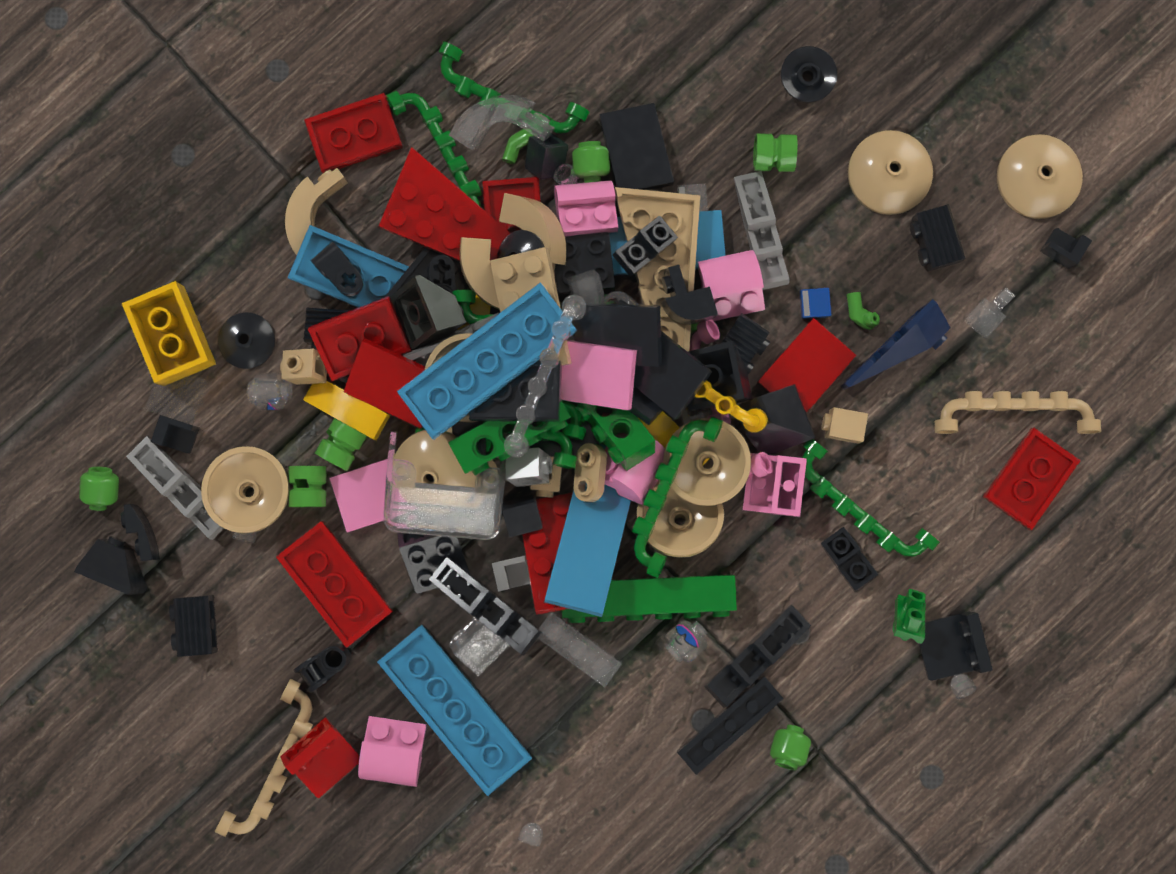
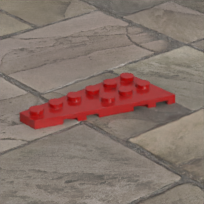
M412 147L378 226L380 229L459 262L460 239L462 237L491 239L490 260L497 259V253L502 241L510 234L509 231Z

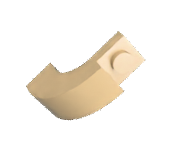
M338 168L334 171L328 170L318 178V183L315 185L306 177L296 187L289 199L285 214V229L288 241L296 255L309 225L315 227V216L320 205L348 183Z
M504 193L499 222L513 224L522 230L535 233L542 240L544 246L549 248L553 272L555 264L565 265L566 240L556 215L546 205L537 200Z
M462 237L460 239V264L466 282L482 301L499 309L490 265L491 239Z

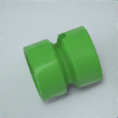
M756 133L753 151L754 171H770L772 167H776L780 172H794L797 162V135L780 134L778 138H774L772 134Z
M334 418L326 431L329 435L328 439L321 440L315 454L348 471L355 459L353 451L360 450L367 436Z
M289 466L288 480L293 485V488L289 490L288 507H326V491L322 489V485L326 483V466Z

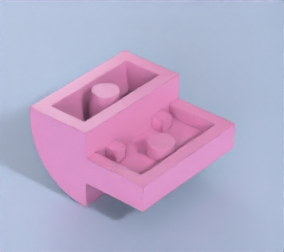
M611 180L554 186L557 217L565 237L618 232L615 190Z
M753 250L697 262L701 287L710 286L718 315L712 319L713 321L740 316L741 313L749 314L765 310L762 290L764 288L763 279L756 254Z
M618 433L615 436L617 438H625L628 435L625 433ZM655 440V453L626 471L620 463L617 465L613 462L608 453L609 448L606 446L605 485L616 489L619 496L643 505L650 489L653 490L658 482V479H655V474L660 463L663 462L665 448Z
M768 455L772 462L773 471L761 478L755 474H749L745 486L743 510L800 517L807 459Z
M369 716L364 742L362 741L360 751L359 778L417 787L427 728L426 724Z

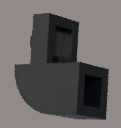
M680 265L667 268L664 272L665 277H662V284L665 293H670L671 297L665 298L661 303L666 314L674 321L688 325L714 319L718 313L710 286L687 292Z

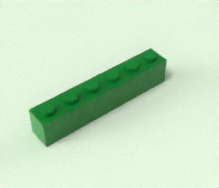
M735 575L611 580L602 617L566 609L562 610V618H568V623L586 622V617H597V622L615 621L614 616L626 615L627 621L643 620L644 614H655V619H672V613H684V618L701 617V612H712L713 617L730 616V611H737Z

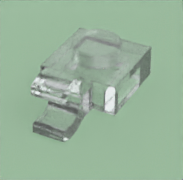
M1005 288L992 302L983 298L967 315L964 321L983 338H987L1006 318L1000 310L1015 295Z

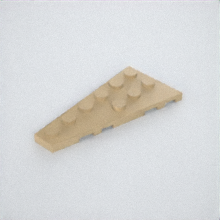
M615 187V196L627 242L658 216H661L678 236L677 240L635 273L643 305H660L661 331L688 352L690 348L691 324L678 323L671 319L664 311L661 303L665 298L671 297L670 293H665L662 277H665L664 272L668 267L680 265L687 292L694 291L700 195Z

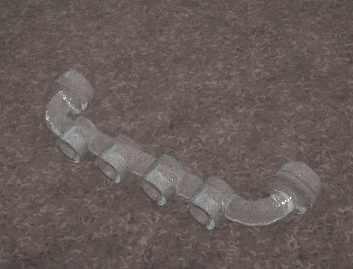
M570 295L564 299L561 318L552 325L553 337L550 344L540 354L541 365L537 375L528 382L530 392L524 405L518 407L516 411L518 420L514 430L504 441L505 451L514 458H520L528 452L529 442L524 436L528 425L533 423L536 418L535 409L540 397L547 392L546 382L552 369L559 363L558 354L563 342L570 337L572 320H579L586 313V303L578 295Z

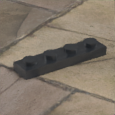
M763 675L678 749L677 753L697 775L784 698Z

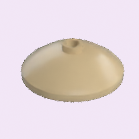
M881 131L865 138L854 150L848 165L849 185L855 197L866 208L885 215L901 214L917 206L927 195L933 179V166L925 147L914 137L899 131ZM890 164H896L899 171H891Z
M1031 135L1016 141L1003 154L997 169V184L1002 198L1014 211L1029 218L1046 219L1062 213L1076 200L1082 186V168L1077 155L1066 143L1048 135ZM1042 168L1049 170V176L1042 174Z
M703 418L701 420L709 421L710 418ZM724 421L715 442L704 439V432L702 431L693 433L690 438L687 451L680 462L677 475L671 485L672 489L688 502L702 506L724 503L736 496L747 482L751 469V456L748 445L740 432ZM685 425L680 427L673 435L679 437ZM666 448L663 463L665 464L668 463L671 453L667 452ZM707 458L712 459L714 462L710 469L703 467V461Z
M426 430L417 432L401 444L393 460V478L398 491L409 504L427 513L444 514L457 510L470 499L478 483V475L474 476L472 471L465 474L448 443L457 438V436L445 431L435 440L429 436ZM426 474H431L434 477V482L427 480Z
M255 447L230 449L218 456L210 464L204 475L201 487L203 505L211 519L224 529L236 533L260 531L274 523L285 509L289 497L288 476L282 464L265 450ZM252 487L254 489L253 496L246 497V490Z
M658 480V482H657L656 485L654 486V488H653L654 491H656V489H657V487H658V485H659L660 480ZM670 486L665 504L658 515L654 530L647 543L658 552L672 557H689L703 552L716 541L721 532L724 521L723 504L712 506L693 504L680 497ZM638 503L637 518L639 516L645 518L649 507ZM682 518L685 520V523L678 525L675 523V520Z

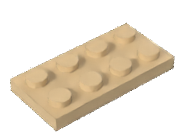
M543 247L490 260L500 313L540 282L560 307L549 248ZM567 339L539 361H561L562 366L572 364Z

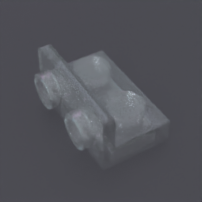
M473 616L472 621L464 629L455 633L449 646L455 656L479 676L509 644Z

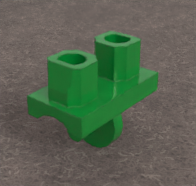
M909 589L906 596L897 595L892 628L894 636L901 638L903 641L912 638L917 643H923L925 639V593Z

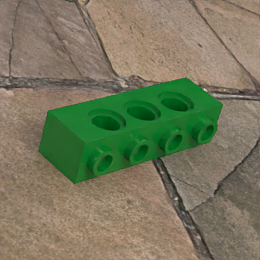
M561 399L560 422H545L542 426L535 427L530 422L487 421L448 443L464 473L467 474L472 471L474 476L489 469L488 462L498 457L500 462L515 455L514 448L524 443L527 448L541 441V433L549 429L552 433H555L568 426L566 420L571 418ZM508 424H515L519 428L520 434L515 441H509L504 436V429ZM483 438H488L493 443V451L489 455H483L478 450V443Z
M573 402L576 405L575 409L581 413L582 421L587 420L592 426L591 431L599 443L604 442L613 462L617 465L620 463L626 471L655 453V439L638 417L628 410ZM602 412L610 413V415L606 417H602L598 414ZM618 433H625L628 436L625 438H617L615 435Z

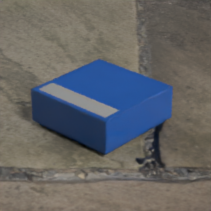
M829 288L803 289L799 291L802 319L831 317Z

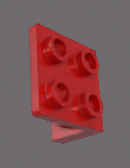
M325 717L280 757L285 768L292 775L296 774L317 798H320L359 764L360 755Z

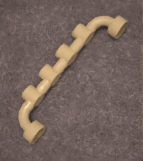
M970 391L965 393V398L954 399L945 404L941 411L940 419L934 421L935 433L952 434L958 432V420L952 419V414L956 410H1077L1083 420L1077 421V433L1095 434L1101 432V420L1095 419L1091 407L1082 400L1068 398V392L1066 391L1051 392L1050 398H1040L1037 391L1023 392L1022 398H1011V392L1009 391L994 392L993 398H983L982 392Z
M290 679L280 700L290 705L293 700L299 702L301 710L246 821L239 823L234 821L235 814L225 811L215 833L226 837L228 832L238 835L245 834L253 830L261 818L267 820L274 806V803L269 800L274 791L280 793L287 779L286 776L282 775L285 766L280 756L307 734L313 724L308 722L312 713V702L308 695L299 689L301 683Z

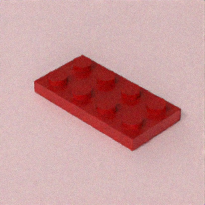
M573 493L553 496V498L536 499L543 528L522 534L536 615L568 609L545 603L544 600Z
M324 521L319 522L276 556L346 648L393 612Z

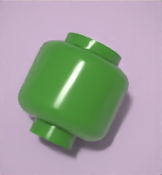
M600 141L578 143V148L572 152L574 175L577 178L584 179V183L601 181V177L608 175L610 172L608 149L601 146Z
M90 467L88 472L81 475L79 499L89 505V509L102 511L106 510L107 506L117 502L119 477L112 473L111 468Z
M787 725L786 729H779L775 732L770 750V755L775 760V765L796 771L798 767L806 764L811 739L803 734V728Z

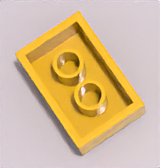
M174 281L122 303L155 384L166 386L216 365L183 285Z

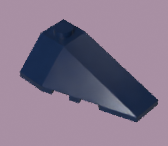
M932 299L919 308L841 387L846 390L931 347L936 350L947 340L944 334L951 327L938 304Z

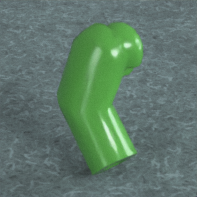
M524 128L512 135L508 140L502 160L509 164H515L520 149L528 145L529 137L538 134L530 128Z
M861 292L847 294L851 321L867 330L876 327L880 322L879 315L876 312L872 313L863 308Z

